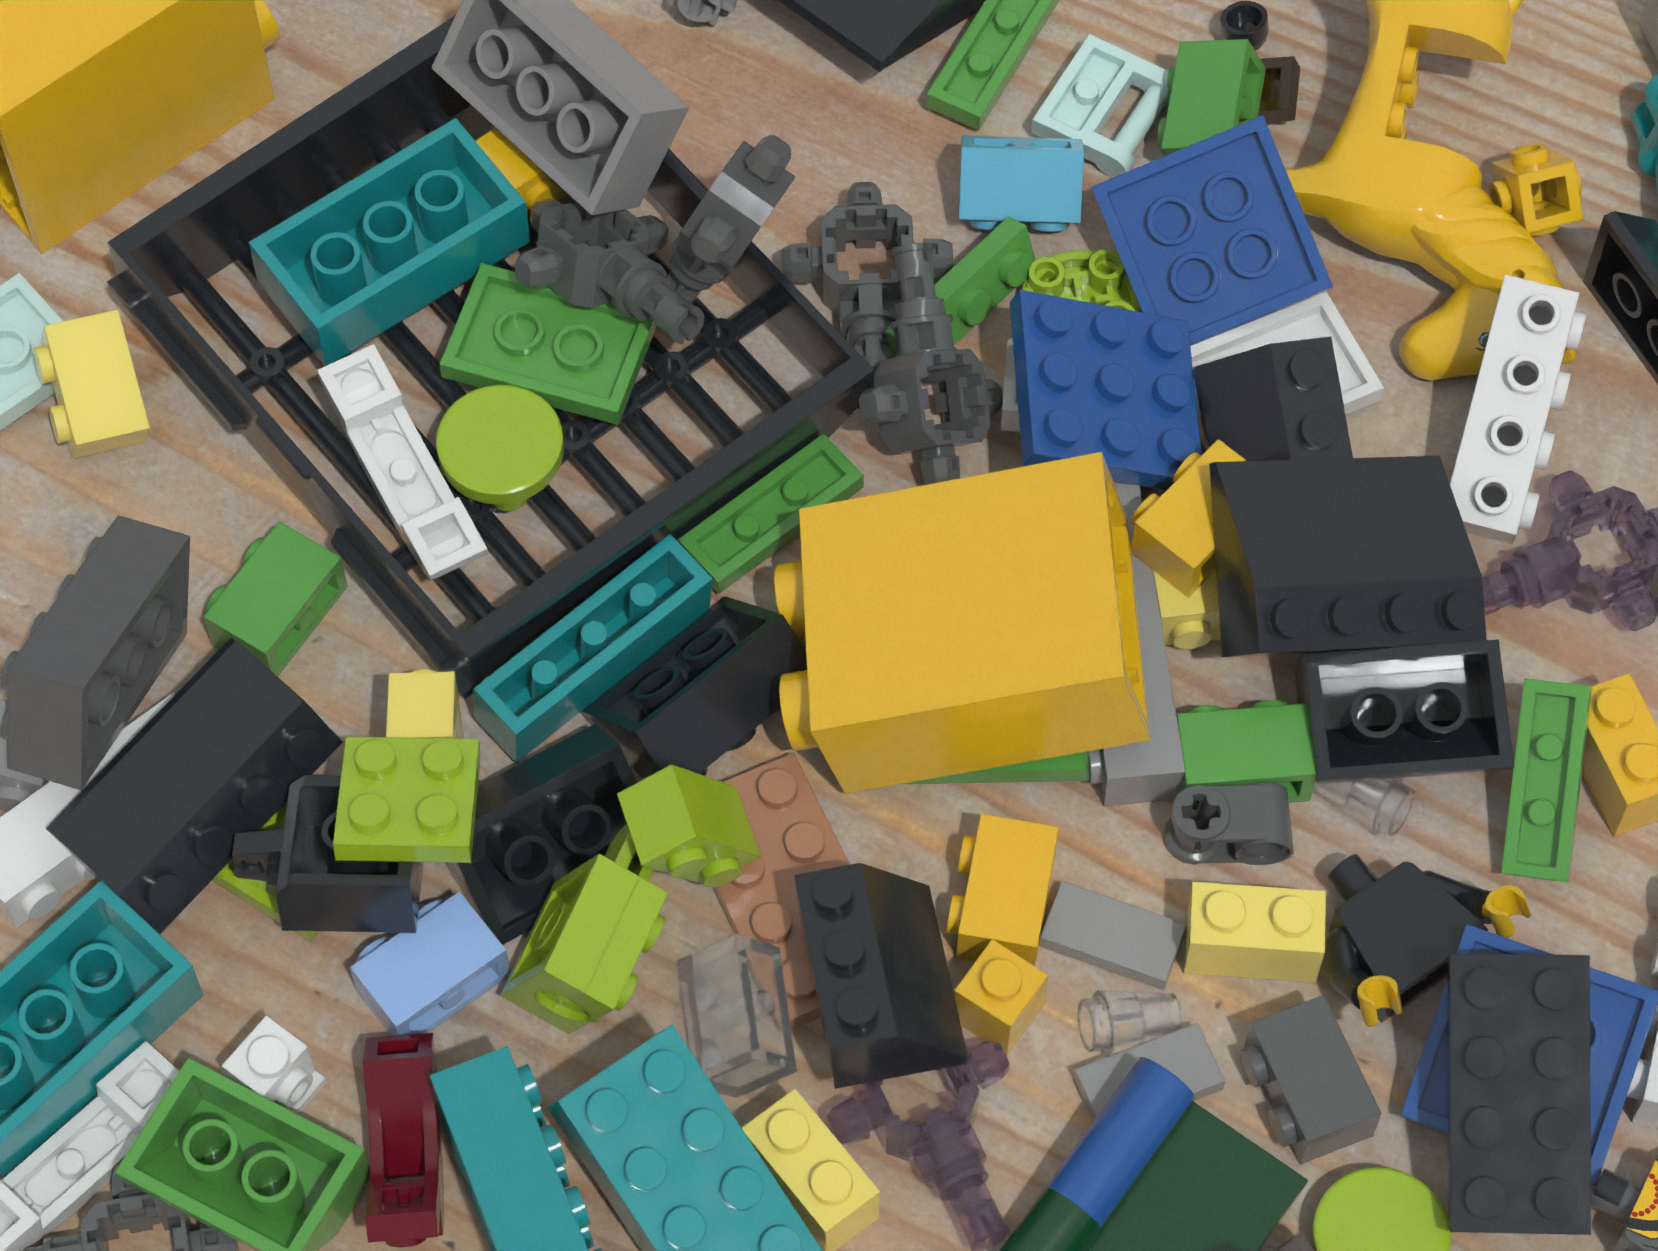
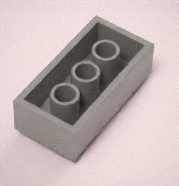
M463 0L432 65V69L591 215L637 208L641 205L690 108L570 0Z

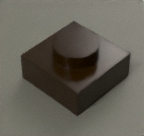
M1294 56L1261 59L1266 67L1258 117L1263 115L1266 122L1295 121L1300 78L1298 62Z

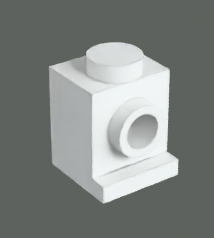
M267 1015L222 1065L225 1077L298 1115L327 1083L326 1078L315 1071L308 1046Z

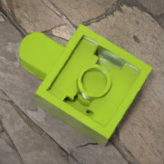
M627 824L614 837L605 856L601 854L596 855L554 882L500 994L506 1000L567 1034L590 1022L597 1023L603 1015L614 1009L620 1011L626 1005L638 982V975L632 973L641 951L646 953L651 949L664 927L665 917L659 915V912L668 892L649 882L654 869L641 866Z

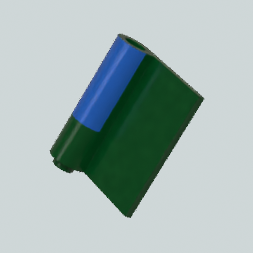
M1140 1057L999 1251H1243L1246 1249L1260 1251L1304 1189L1308 1179L1195 1103L1193 1092L1172 1072L1148 1058Z

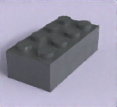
M118 515L102 538L97 536L92 540L85 562L75 575L68 574L60 587L58 599L48 613H39L32 626L29 639L19 652L12 651L5 661L1 674V687L7 690V710L2 721L1 737L7 740L8 769L82 791L187 635L189 535Z

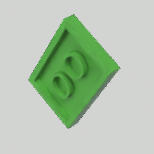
M481 263L440 361L441 377L480 388L491 385L522 387L542 397L551 407L619 425L657 325L652 320L642 321L636 317L629 318L624 316L610 302L593 308L570 304L549 286L537 289L528 288L517 280L514 271Z

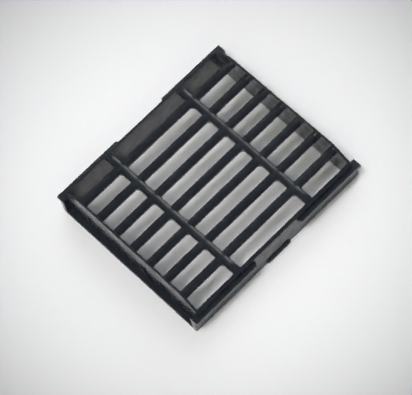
M453 16L108 241L117 276L107 281L114 295L232 431L244 430L334 534L331 539L332 547L440 672L455 671L457 691L465 700L474 693L473 688L484 681V678L493 674L669 534L678 541L683 535L819 436L825 434L829 438L857 408L860 410V395L866 389L874 388L875 369L751 241L727 276L752 302L730 318L724 319L717 318L697 297L692 305L700 308L704 314L703 327L698 333L701 338L679 353L669 352L653 335L644 361L653 371L634 384L619 423L624 425L675 483L646 502L593 444L618 425L591 417H586L582 421L571 420L563 410L552 407L562 427L564 454L561 465L573 458L625 515V518L596 537L549 484L540 492L528 498L576 552L548 573L542 569L495 516L493 512L498 510V508L494 504L472 500L458 492L448 482L440 469L437 449L416 427L454 498H460L481 538L526 587L496 609L460 567L436 578L475 623L460 634L407 573L419 565L407 545L403 544L390 553L252 395L267 385L402 539L370 483L350 442L287 371L314 352L299 333L277 348L266 347L207 280L237 260L262 288L257 281L249 242L410 146L431 131L433 132L453 120L452 117L471 105L432 69V65L455 18ZM668 149L648 189V192L682 228L708 191L706 186L670 149ZM529 219L530 238L537 244L538 233L532 228ZM656 252L648 255V258L662 265L667 274L670 272L671 268ZM504 258L492 265L515 272ZM452 289L432 303L455 327L465 302ZM186 292L250 366L235 375L170 301L168 296ZM768 319L823 376L821 380L794 399L739 342L763 325ZM403 321L381 333L448 409L459 398L467 394L457 381L441 377L440 362ZM350 352V353H348L347 355L343 356L342 358L347 357V356L351 355L352 353ZM718 355L772 412L770 416L746 433L741 430L691 376L692 373ZM670 389L724 447L697 467L688 460L642 409Z

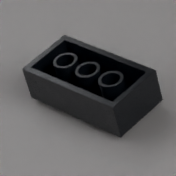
M1450 953L1447 956L1449 1232L1591 1235L1590 955Z

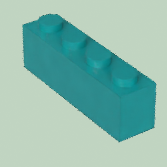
M669 534L473 688L474 718L517 763L710 608L713 578Z

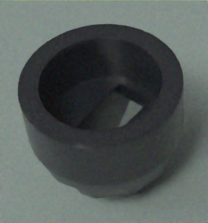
M1239 1L1224 9L1220 17L1224 40L1248 39L1255 51L1266 42L1269 32L1268 14L1262 5L1253 1Z

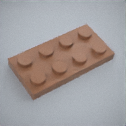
M794 752L723 781L737 787L761 858L740 868L741 875L737 879L725 885L713 887L783 1033L820 1017L799 915L794 875L850 865Z

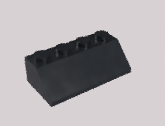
M231 637L50 823L46 830L99 882L102 880L158 934H161L232 860L235 833L259 831L288 801L290 784L304 775H312L343 741L305 700L237 640Z

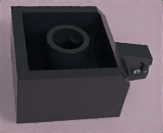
M304 775L290 784L284 826L275 827L269 831L235 833L232 853L235 875L237 878L267 881L268 885L276 886L275 894L282 931L416 933L424 862L335 861L333 840L341 776Z

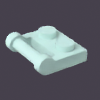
M1089 34L1032 119L1031 133L1041 138L1082 139L1084 158L1095 163L1103 174L1114 178L1130 171L1135 162L1133 156L1135 150L1163 107L1169 106L1168 70ZM1133 85L1142 89L1144 95L1114 141L1100 135V132L1130 86Z

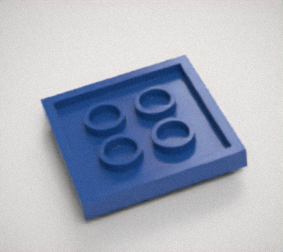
M1263 115L1091 187L1142 313L1188 321L1190 346L1333 288V284Z
M1025 290L1018 291L1009 302L1023 466L1102 452L1113 481L1168 490L1174 484L1173 477L1185 459L1194 452L1202 456L1188 321Z
M1468 924L1465 925L1456 954L1554 955ZM1590 967L1591 1184L1596 1186L1658 1005V990ZM1447 980L1400 1114L1401 1117L1448 1133Z

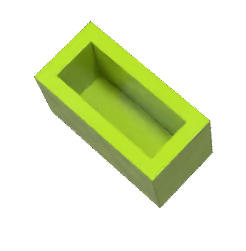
M671 764L617 793L641 866L670 874L672 877L703 884L705 887H718L737 879L741 875L740 868L761 858L737 787Z

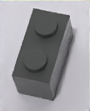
M1324 995L1250 1023L1244 1045L1245 1049L1240 1051L1244 1071L1253 1087L1263 1086L1273 1107L1268 1110V1116L1275 1137L1282 1147L1291 1145L1300 1165L1374 1136L1381 1111Z

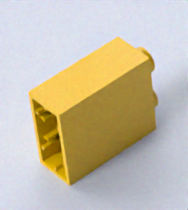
M0 0V208L41 254L275 100L264 50L280 39V31L275 18L264 0Z
M1102 452L799 509L802 560L776 565L774 584L779 613L784 615L798 639L806 638L807 670L782 674L779 685L781 712L792 748L795 751L819 747L845 794L1151 741L1129 523Z

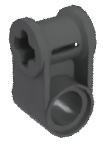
M1256 782L1246 785L1189 786L1179 792L1173 801L1171 817L1166 823L1164 831L1166 848L1174 858L1183 863L1193 865L1201 863L1270 865L1287 860L1294 854L1288 789L1281 784L1273 782ZM1198 800V807H1192L1193 803ZM1195 821H1198L1199 829H1196ZM1196 842L1201 843L1199 849H1194Z

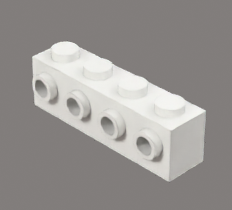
M1505 274L1450 480V486L1467 533L1512 544L1517 535L1518 528L1528 531L1531 529L1540 494L1529 492V485L1534 468L1546 470L1555 438L1554 433L1544 431L1550 408L1562 410L1571 376L1570 373L1559 371L1565 348L1577 350L1586 319V313L1575 311L1579 292Z

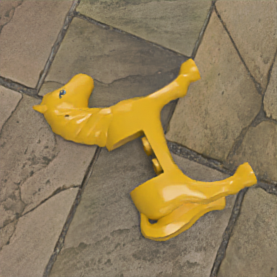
M1364 0L1369 19L1368 56L1362 78L1347 115L1333 144L1321 161L1297 169L1285 168L1304 214L1324 219L1344 238L1381 256L1416 263L1456 290L1442 307L1411 324L1398 346L1399 356L1405 367L1417 378L1434 381L1478 375L1505 274L1565 289L1558 278V273L1550 254L1536 243L1528 231L1508 211L1495 205L1487 192L1481 189L1482 173L1478 165L1466 156L1445 147L1407 140L1408 127H1404L1407 108H1414L1417 97L1420 73L1416 72L1419 51L1506 64L1513 35V16L1525 0ZM1565 348L1562 363H1573L1577 356L1575 350Z

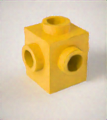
M1528 144L1512 149L1510 151L1511 158L1491 163L1494 182L1489 183L1488 195L1495 205L1508 211L1531 236L1549 234L1557 231L1560 225L1583 220L1580 199L1582 184L1574 160L1548 149L1545 144Z

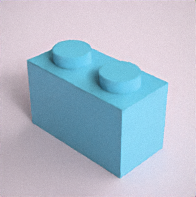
M961 135L959 219L971 220L970 225L972 227L994 230L1008 216L1017 221L1031 222V228L1039 231H1063L1067 229V223H1081L1084 163L1082 139Z

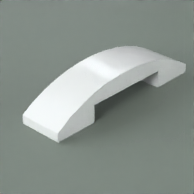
M370 345L318 369L317 373L321 384L362 468L397 531L429 580L432 581L488 554V549L460 498H454L403 406L402 394L375 345Z
M147 1041L96 1084L97 1097L0 1181V1251L25 1250L78 1211L112 1180L115 1166L122 1162L179 1073V1070Z

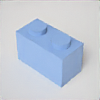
M460 891L445 902L443 900H435L418 911L416 933H398L391 939L383 937L372 942L359 954L357 962L350 967L357 993L391 1036L429 1033L510 975L506 949Z

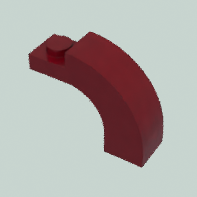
M434 1033L366 1038L362 1063L370 1149V1184L365 1215L368 1243L385 1241L387 1245L392 1247H411L424 1242L426 1238L442 1236L444 1229L441 1119L430 1075L437 1073Z

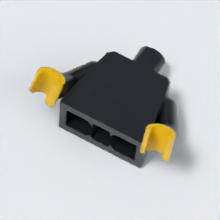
M1358 854L1351 855L1340 862L1327 877L1328 881L1346 901L1334 911L1329 928V936L1325 942L1330 985L1351 1004L1361 1009L1362 1019L1366 1026H1375L1379 1021L1383 1023L1395 1013L1397 1015L1401 1014L1405 1006L1447 978V956L1450 953L1456 954L1466 924L1488 931V928L1484 924H1493L1497 935L1505 938L1511 937L1515 933V928L1510 916L1522 915L1526 918L1532 916L1523 890L1517 886L1504 885L1493 891H1488L1430 870L1422 871L1416 865L1407 861L1402 862L1378 879Z

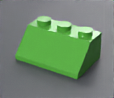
M188 1057L116 1169L115 1175L117 1178L255 1251H318L339 1233L370 1182V1165L364 1148Z

